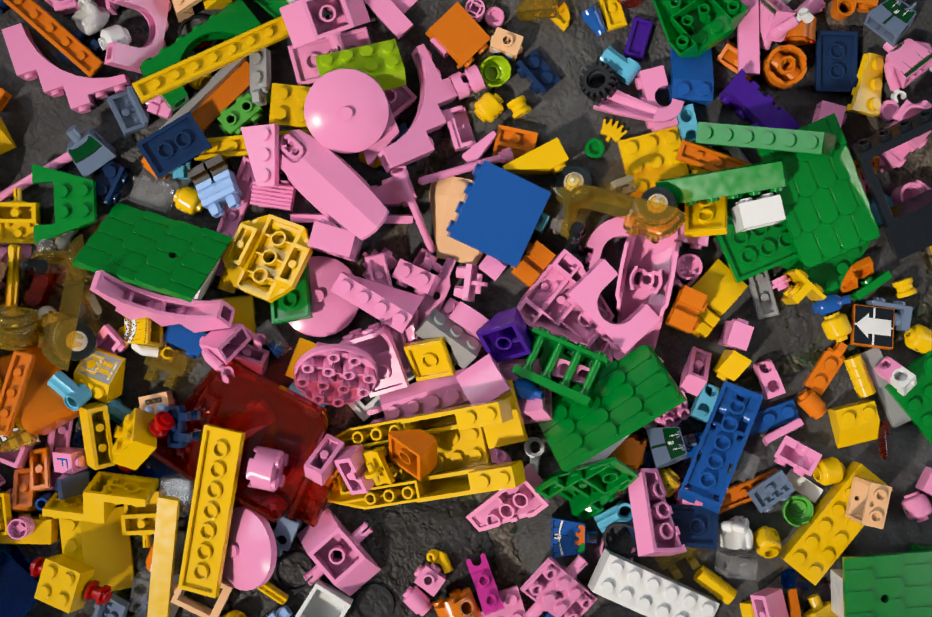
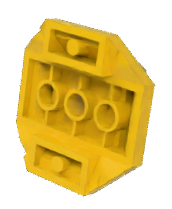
M271 214L258 217L252 221L241 222L222 258L233 287L270 303L294 290L313 253L312 248L308 246L310 238L307 229L304 226Z

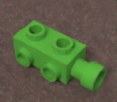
M268 91V93H266L267 102L270 103L271 92ZM249 92L242 94L236 99V103L233 106L226 107L221 111V116L217 118L221 122L219 127L226 135H242L241 127H246L251 122L257 123L263 117L264 109L262 106L252 102V96ZM250 104V108L248 110H244V107ZM234 116V122L229 123L228 120Z

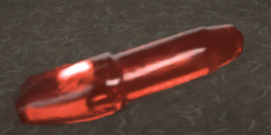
M880 421L878 431L881 458L886 460L888 458V424L886 421Z

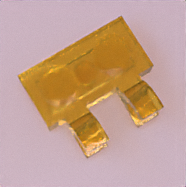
M168 351L166 356L174 358L173 360L164 359L159 355L158 357L146 356L144 364L149 365L144 379L156 382L158 370L166 371L168 375L163 386L175 389L178 376L184 377L191 359L172 351Z
M686 548L687 552L672 556H653L661 570L663 571L668 568L676 581L683 577L675 565L682 558H686L693 570L700 567L699 562L692 553L697 548Z

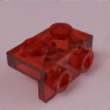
M310 479L302 481L296 492L298 495L289 506L290 513L288 518L291 520L298 518L315 527L333 489L325 485L321 486Z

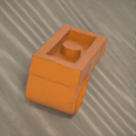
M832 0L830 14L834 20L843 21L855 9L860 13H868L878 6L879 0ZM840 5L846 8V13L840 10Z
M30 468L14 470L11 509L17 513L39 511L35 503L41 495L39 492L31 491Z

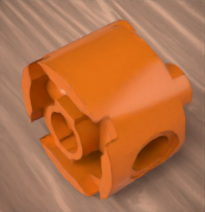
M794 45L777 46L764 58L760 69V76L773 89L779 91L788 89L804 77L807 71L806 55L800 48Z
M631 433L607 458L616 457L630 468L639 469L640 465L644 464V453L648 439L643 437L642 440H639V435Z
M459 588L452 590L448 593L449 597L445 599L440 598L433 602L438 617H480L481 614L470 588H465L461 591Z

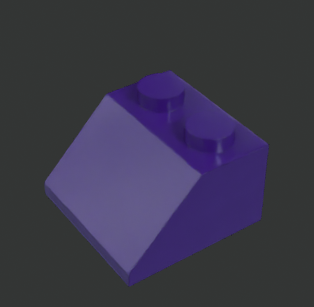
M517 307L497 313L476 331V335L486 352L491 354L496 363L528 355L532 352L534 338Z

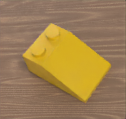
M557 137L503 165L502 169L515 175H544L551 172L555 175L566 167L569 158Z

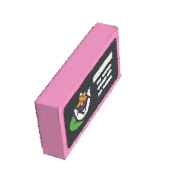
M797 418L765 435L762 442L766 447L784 438L785 435L801 429L804 423L801 418Z

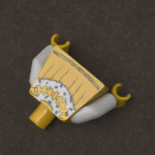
M148 317L134 320L124 318V326L120 327L118 332L124 338V342L130 344L134 351L142 356L158 357L159 355L167 360L174 359L166 356L169 350L175 351L170 347H165L163 350L159 349V347H163V327Z

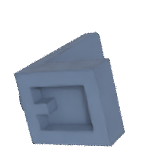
M873 297V300L866 301L865 305L897 310L894 314V330H910L913 307L906 306V302L893 301V304L886 303V299Z

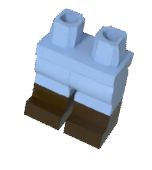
M219 154L205 161V164L201 163L187 171L189 178L193 180L202 206L208 209L213 217L218 218L225 214L222 205L226 203L230 209L242 206L239 196L243 194L241 189H239L229 158Z

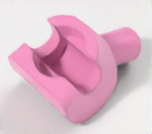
M421 248L413 261L415 266L428 272L433 269L441 274L444 269L442 265L436 262L438 258L424 248Z

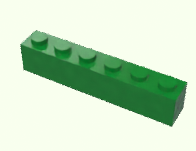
M784 159L660 179L655 184L658 187L669 189L674 194L678 207L680 203H686V206L698 204L699 200L705 199L707 202H715L719 200V197L727 196L728 199L740 197L742 193H748L749 196L762 193L761 190L770 189V192L782 191L788 182Z

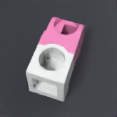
M888 356L874 367L875 372L881 378L887 380L902 396H905L917 384L915 374Z

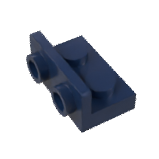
M535 49L524 59L516 63L517 74L522 79L526 78L529 81V87L536 95L539 93L543 97L561 80Z
M112 161L104 164L96 179V199L111 206L118 203L121 198V189L130 179L129 173L131 170Z

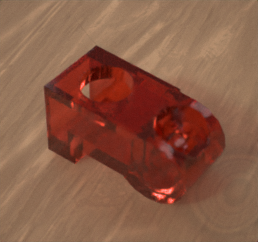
M30 271L29 274L33 275L34 278L30 289L24 294V300L29 306H43L48 300L57 274L48 271L47 274L40 276L36 272Z

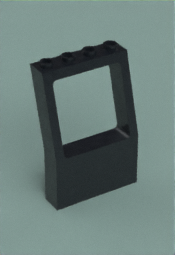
M932 107L922 110L908 119H903L899 123L882 129L878 133L868 138H863L851 145L879 213L890 248L899 260L932 246V189L893 207H889L871 160L877 155L932 131Z

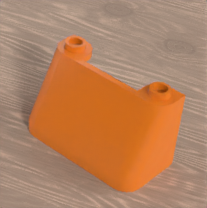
M46 340L20 350L21 352L37 356L18 413V417L26 431L31 434L47 435L80 416L79 409L77 411L69 409L65 405L63 397L47 385L48 380L57 371H62L56 360L60 352L57 343ZM13 353L0 358V376L3 383Z

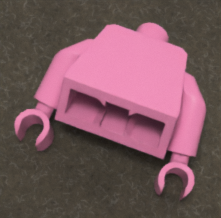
M233 323L231 328L211 330L206 336L200 338L199 345L205 361L215 371L221 372L223 382L229 383L226 375H232L235 378L234 371L230 366L224 367V364L227 365L250 340H253V347L255 349L261 350L262 344L265 345L266 338L261 333L254 335L253 331L242 323Z

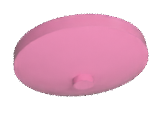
M341 68L327 72L312 85L305 100L304 115L310 133L322 146L334 152L350 154L363 151L379 140L387 126L389 108L386 95L375 79L356 69Z
M313 256L308 261L313 318L288 323L305 335L326 337L344 330L353 321L359 307L330 291L341 272L354 274L345 264L336 259L326 256Z
M239 506L233 508L222 576L236 589L244 591L253 590L263 586L271 578L277 561V545L273 530L267 519L252 507Z

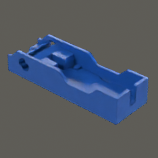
M724 381L680 488L679 498L693 504L696 500L703 503V508L719 513L764 395ZM700 452H702L701 457H700L699 462H698V461H697L698 455H699ZM730 464H732L733 467L731 469V472L728 474L727 471L729 469Z

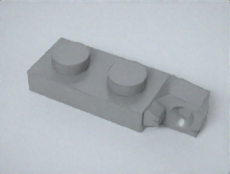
M264 48L249 55L250 94L252 102L258 106L267 105L266 93L271 89V51Z

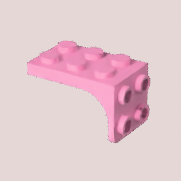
M380 322L368 326L363 331L361 328L349 332L350 334L343 337V341L339 344L351 345L362 349L374 359L377 365L378 380L374 389L369 394L370 398L409 386L406 373L387 324L380 325Z

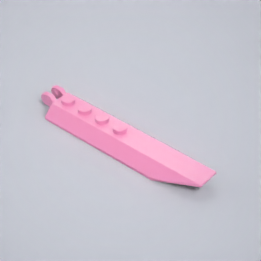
M510 359L497 364L506 380L512 379L515 381L520 377L512 373L514 366L521 367L527 359ZM536 359L532 368L534 369L533 372L540 375L542 369L539 359ZM469 367L456 370L455 375L409 384L408 387L379 395L381 405L366 411L368 415H374L383 411L385 417L374 419L370 424L470 403L456 378L457 375Z

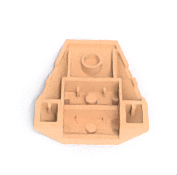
M452 176L431 182L429 200L436 257L446 260L448 256L459 263L477 265L483 253L448 237V231H446L450 220H454L457 215L455 208L458 202H463L466 194L463 191L468 181L472 182V180Z

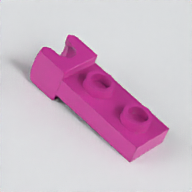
M482 553L479 566H474L470 559H467L466 563L484 615L486 616L505 608L485 553Z

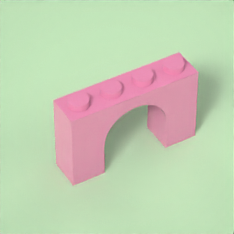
M114 0V4L134 9L145 17L149 25V38L141 48L118 42L107 44L104 64L141 74L140 66L142 62L147 58L155 57L166 46L164 37L169 26L167 17L172 5L170 0Z
M600 259L565 293L568 296L566 300L574 308L578 307L583 312L581 316L588 323L592 321L596 325L595 331L602 338L606 336L611 341L609 345L614 351L626 354L661 318L647 304L642 303L621 322L609 323L603 319L597 306L598 297L601 291L618 273L605 259Z

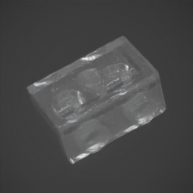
M140 175V178L133 176L132 180L135 183L129 201L169 214L176 193L175 190L171 189L172 185L162 181L159 182V185L152 183V178Z

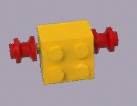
M135 408L130 414H127L122 424L116 426L113 432V437L115 438L112 447L113 463L117 464L118 468L124 472L137 470L156 449L157 438H163L168 433V430L174 427L175 420L173 416L165 411L153 414L139 408Z
M63 554L48 558L41 556L30 565L31 575L33 577L40 576L34 598L66 613H72L84 608L86 600L96 599V604L102 606L108 603L112 597L111 586L104 585L100 587L99 581H92L95 568Z

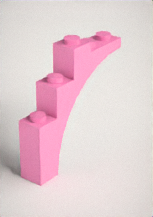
M19 23L2 29L16 75L26 81L35 80L39 76L43 92L49 96L60 97L65 92L70 108L79 114L88 113L91 111V108L97 107L95 98L96 100L107 98V94L113 92L121 93L126 91L128 86H132L130 78L124 74L109 78H88L63 71L43 55L35 44L29 28Z
M424 44L417 46L412 52L420 82V100L416 116L408 131L396 142L383 148L378 154L386 173L391 172L395 167L406 166L427 157L435 150L434 142L427 134L444 126L446 123L445 113L439 107L452 103L458 96L450 78L441 79L440 70L435 67L431 52L426 49Z
M103 270L95 272L90 287L92 292L116 306L115 311L129 320L148 317L162 327L181 324L193 333L231 328L236 310L222 299L210 301L192 300L188 302L149 292L127 284Z

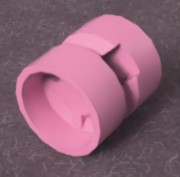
M475 64L465 68L464 73L458 71L449 76L459 100L470 96L472 91L477 93L486 88Z

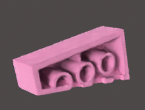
M344 272L340 273L330 290L401 333L404 332L424 299L423 296Z

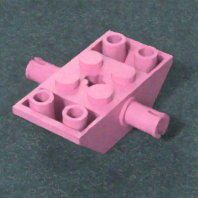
M298 0L279 8L294 48L326 37V39H329L333 52L345 50L340 36L341 32L371 22L363 0ZM323 9H325L326 12L330 11L331 15L328 17L329 20H327L325 17H322Z
M329 508L323 511L297 534L306 553L316 564L303 575L305 581L309 579L307 583L312 586L314 582L325 574L334 586L349 596L353 595L381 570L360 544L363 539L373 532L371 526L366 529L369 524L365 521L351 533ZM335 550L341 551V552H342L341 556L338 555V556L336 557V556L334 555V553L336 552Z
M578 554L566 568L552 557H548L520 588L522 592L535 601L526 613L523 614V617H539L544 611H548L554 617H582L597 600V597L576 577L589 563Z

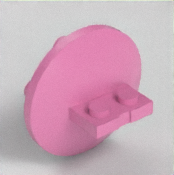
M317 342L315 348L299 358L294 368L295 385L305 397L312 400L315 404L333 405L335 407H342L344 404L353 403L367 397L374 389L378 380V369L374 359L362 349L346 344Z

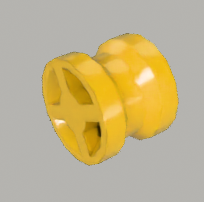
M524 95L513 99L507 104L508 109H511L513 112L512 116L514 119H518L532 110L526 104V97Z
M912 277L892 283L893 287L897 290V299L917 293V289L912 284Z

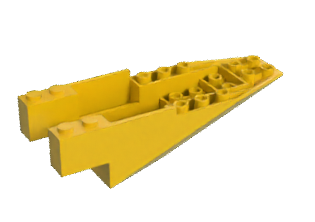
M509 397L476 404L468 403L348 428L335 436V438L345 443L344 448L362 444L365 450H373L376 447L382 446L386 447L388 454L385 460L387 463L393 464L396 469L393 475L395 482L378 486L374 484L368 493L351 495L339 473L320 501L365 510L518 487L526 481L522 460L492 465L483 429L484 426L501 424L513 419ZM421 429L427 434L433 435L437 440V466L421 481L389 459L388 433L390 431Z

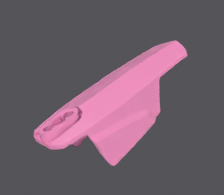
M299 129L289 131L288 134H284L279 138V166L287 175L292 185L327 219L334 222V224L342 225L361 240L373 235L383 225L389 210L370 190V185L345 160Z
M640 214L634 233L629 234L625 241L615 293L618 312L617 323L625 320L642 303L647 304L661 319L626 354L614 351L613 357L618 361L641 345L648 344L655 350L665 310L669 306L679 257L678 218L675 215L665 223L652 224L646 221ZM658 235V243L652 242L653 236Z

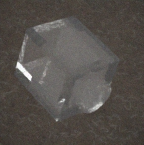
M743 451L733 478L743 482L746 479L753 481L761 457Z

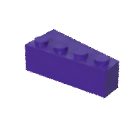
M743 69L735 74L717 95L720 98L721 104L727 108L731 107L738 118L748 121L751 126L796 130L800 126L782 107L776 108L774 106V99L770 95L759 92L758 88L760 86L755 81H748L745 78L747 73Z

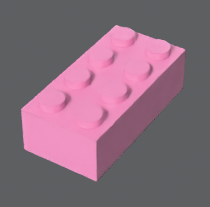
M321 219L320 222L314 221L308 246L318 252L353 262L358 261L363 240L359 239L345 227L341 226L339 228L334 222Z

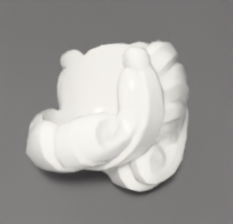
M78 0L80 9L72 16L76 26L88 36L101 31L109 20L110 12L105 7L98 6L94 0Z
M734 516L728 521L719 523L718 532L720 533L721 547L733 550H751L753 548L754 538L749 527L748 518Z

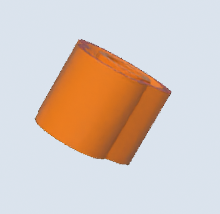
M814 16V19L807 24L802 20L798 22L799 25L789 30L784 39L785 44L794 46H805L815 43L816 17Z

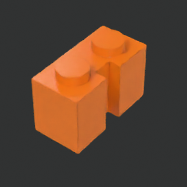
M538 240L534 244L531 241L529 242L524 251L526 254L520 259L517 268L510 266L513 268L511 274L529 288L556 256Z
M686 285L681 286L665 324L685 333L696 331L700 323L697 317L700 311H705L708 305L706 300L708 295Z

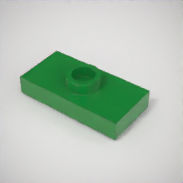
M889 271L880 272L873 278L869 276L860 282L862 284L860 287L848 295L852 300H861L893 276Z

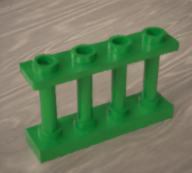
M540 326L539 329L533 327L531 331L537 338L532 347V352L529 354L525 364H522L521 367L514 366L512 373L591 408L594 400L589 397V391L601 364L610 366L611 362L607 358L608 355L598 350L595 353L588 350V346L579 342L576 345L569 342L570 339L563 335L553 336L550 334L551 331ZM546 339L556 345L544 372L538 375L533 372L534 369L532 367ZM565 347L575 353L562 381L560 380L559 383L551 380V374ZM582 356L593 359L594 361L582 388L578 389V391L570 389V382Z

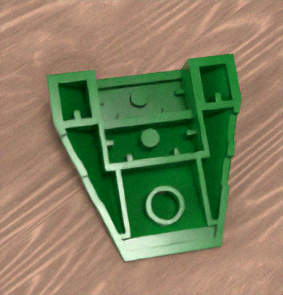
M616 457L578 465L568 472L559 469L544 478L534 489L536 493L546 499H550L556 494L564 497L570 503L572 515L585 522L604 510L603 505L608 501L612 502L615 499V494L620 489L624 491L639 477V474Z

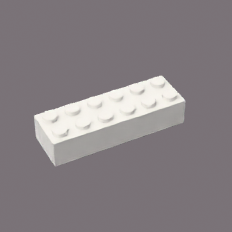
M605 548L587 585L593 593L647 617H714L720 605L709 595Z

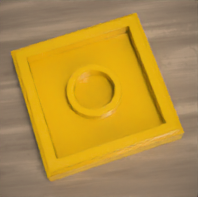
M443 337L405 343L404 350L416 381L455 375L456 370Z

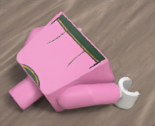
M760 0V48L769 50L772 41H784L787 32L799 25L798 22L802 20L806 24L810 23L814 16L807 8H801L795 17L796 13L786 5L791 0Z
M907 38L901 44H896L894 47L888 42L884 44L883 49L888 52L885 58L884 72L890 91H893L890 97L891 100L898 103V94L904 100L906 93L900 91L899 88L902 87L904 89L928 69L932 72V47L929 43Z

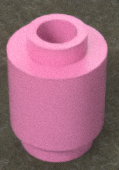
M409 586L402 594L404 596L402 601L416 615L419 614L421 617L433 605L430 602V598L417 586L413 588Z

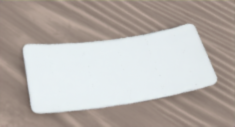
M790 469L786 477L795 491L808 497L810 501L815 503L822 494L823 489L805 477L792 472L793 469Z

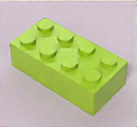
M395 39L315 56L319 78L332 70L351 68L370 75L379 83L383 91L406 86L405 69Z

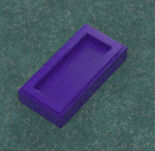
M634 16L623 52L624 57L642 62L653 21Z

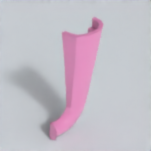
M617 90L616 92L612 91V97L607 96L608 100L604 101L602 98L599 105H594L593 109L632 119L663 123L671 121L679 115L684 101L672 98L669 106L658 108Z

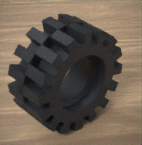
M599 61V65L597 62H593V67L590 64L587 65L588 70L583 69L582 73L584 76L580 75L579 77L581 80L579 82L581 91L594 102L595 100L601 102V98L604 101L608 100L607 96L612 97V91H617L616 86L619 85L617 81L618 76L607 63L604 64ZM605 76L606 80L601 87H592V83L597 77Z

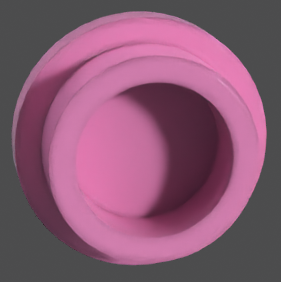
M787 274L774 279L771 281L773 284L772 289L777 288L778 291L789 287V282L792 281L791 278H788Z

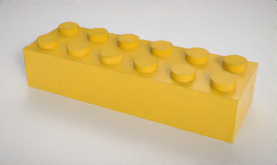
M852 461L845 470L842 481L835 483L814 508L811 521L801 525L778 554L782 560L815 586L864 527V525L845 517L853 476L874 480L887 485L861 463Z

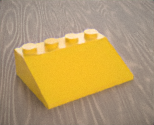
M124 506L115 507L104 524L59 518L62 554L95 568L92 581H99L100 587L104 585L111 586V591L136 586L131 535L122 536L121 515L124 514Z

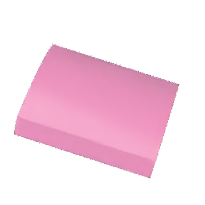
M490 353L456 376L471 404L495 400L511 389L500 372V367Z

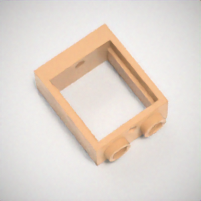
M853 476L845 517L865 526L883 529L892 487L874 480Z
M222 576L220 588L223 590L214 608L211 609L182 595L183 590L178 588L179 583L176 582L171 591L173 597L170 602L200 617H219L234 587Z

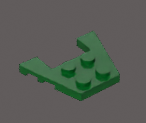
M32 165V183H54L55 215L54 224L33 225L34 244H43L47 240L58 238L62 234L97 222L96 181L43 166Z

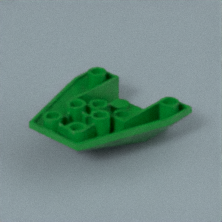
M652 0L667 42L680 58L699 57L733 33L748 12V8L740 0Z

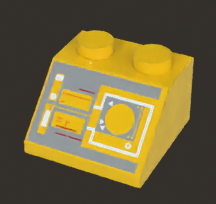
M95 347L90 356L80 360L74 371L73 381L78 385L85 384L92 391V398L108 404L122 395L126 358Z

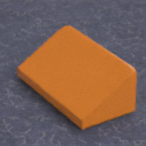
M728 40L716 60L736 74L738 73V49L736 44ZM754 75L745 76V78L750 81Z
M49 447L29 450L31 491L41 492L51 488Z

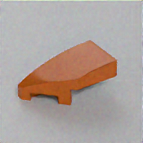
M870 256L851 265L841 284L840 291L842 294L858 288V280L874 274L873 261Z

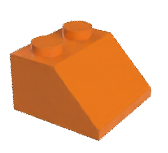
M421 429L398 430L388 433L389 459L413 477L421 481L437 466V440L433 435L427 434Z

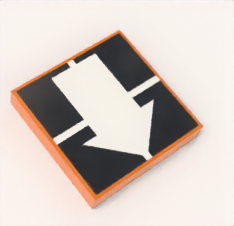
M858 304L852 305L850 345L887 350L893 349L895 309Z

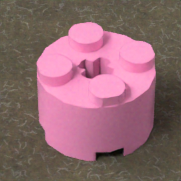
M261 446L255 447L254 459H249L246 479L250 480L247 486L275 492L278 487H283L285 483L283 472L284 466L286 467L288 464L289 456L281 450Z

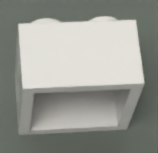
M773 193L760 195L756 200H753L752 197L741 199L731 209L736 233L775 225L786 219L781 196H774Z
M319 578L295 617H344L353 599Z

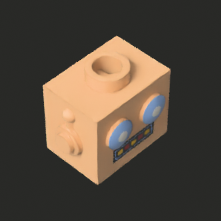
M497 27L494 35L490 37L489 52L516 62L518 54L523 51V36Z
M172 390L138 397L139 409L153 414L165 411V406L175 404Z

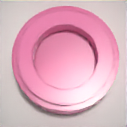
M495 6L487 9L484 17L485 23L490 28L500 27L505 19L503 10Z
M893 100L882 102L879 117L884 121L893 120L892 116L900 108L898 103Z

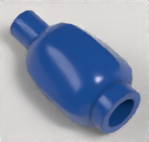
M836 294L826 295L824 300L811 302L814 314L818 313L824 316L839 311L844 304L851 303L849 295L840 297Z
M521 378L515 381L512 380L517 398L529 401L535 398L544 399L545 392L538 390L534 383Z

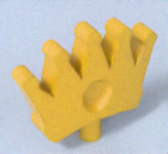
M603 119L600 133L607 136L605 141L609 142L610 139H613L615 142H618L627 133V130L621 133L623 125L617 129L619 121H616L612 126V119L609 120L607 125L606 119Z

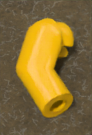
M432 549L427 553V560L431 563L440 564L444 574L453 571L448 555L445 552Z

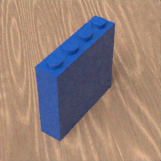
M486 160L481 161V163L477 162L472 172L475 176L472 182L468 181L463 191L466 194L463 202L459 201L455 208L457 215L454 220L451 219L446 228V231H448L447 236L517 268L551 192Z

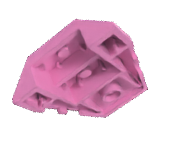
M563 249L549 263L533 285L526 291L516 307L528 326L537 329L540 326L550 330L552 335H563L573 343L577 344L579 342L590 348L599 337V334L595 331L596 325L592 321L588 323L581 316L583 312L578 307L574 308L566 300L568 296L565 294L586 271L582 263L566 249ZM600 294L597 302L599 313L603 319L610 323L615 316Z

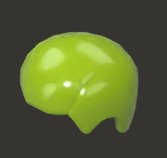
M493 55L481 63L479 72L485 85L499 87L510 79L511 66L504 57Z

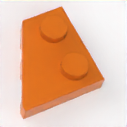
M498 124L492 156L498 155L501 149L510 147L514 158H518L535 149L538 133Z

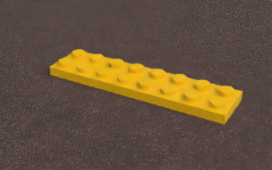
M210 424L204 425L178 584L179 589L211 598L219 597L245 432Z

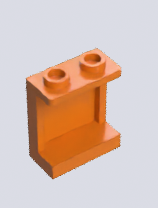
M458 1L425 33L430 39L434 37L457 62L458 65L456 67L458 69L463 65L467 68L475 60L472 56L476 52L481 54L488 47L486 43L491 39Z

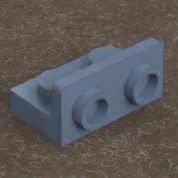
M778 469L748 489L746 493L754 503L756 510L766 513L771 511L775 507L774 504L780 500L785 501L789 499L795 489L784 472Z

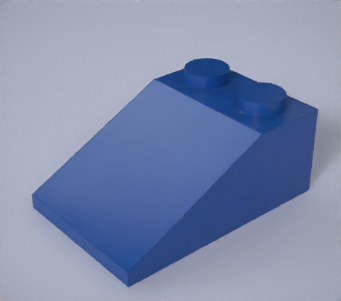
M670 47L668 104H671L672 98L684 101L683 105L693 103V105L708 106L711 104L714 92L711 49L699 57L680 58Z

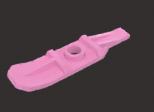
M447 256L443 265V271L441 274L436 275L441 278L435 291L440 293V298L435 300L432 296L425 295L419 308V325L433 308L439 312L441 311L451 288L450 276L457 260Z

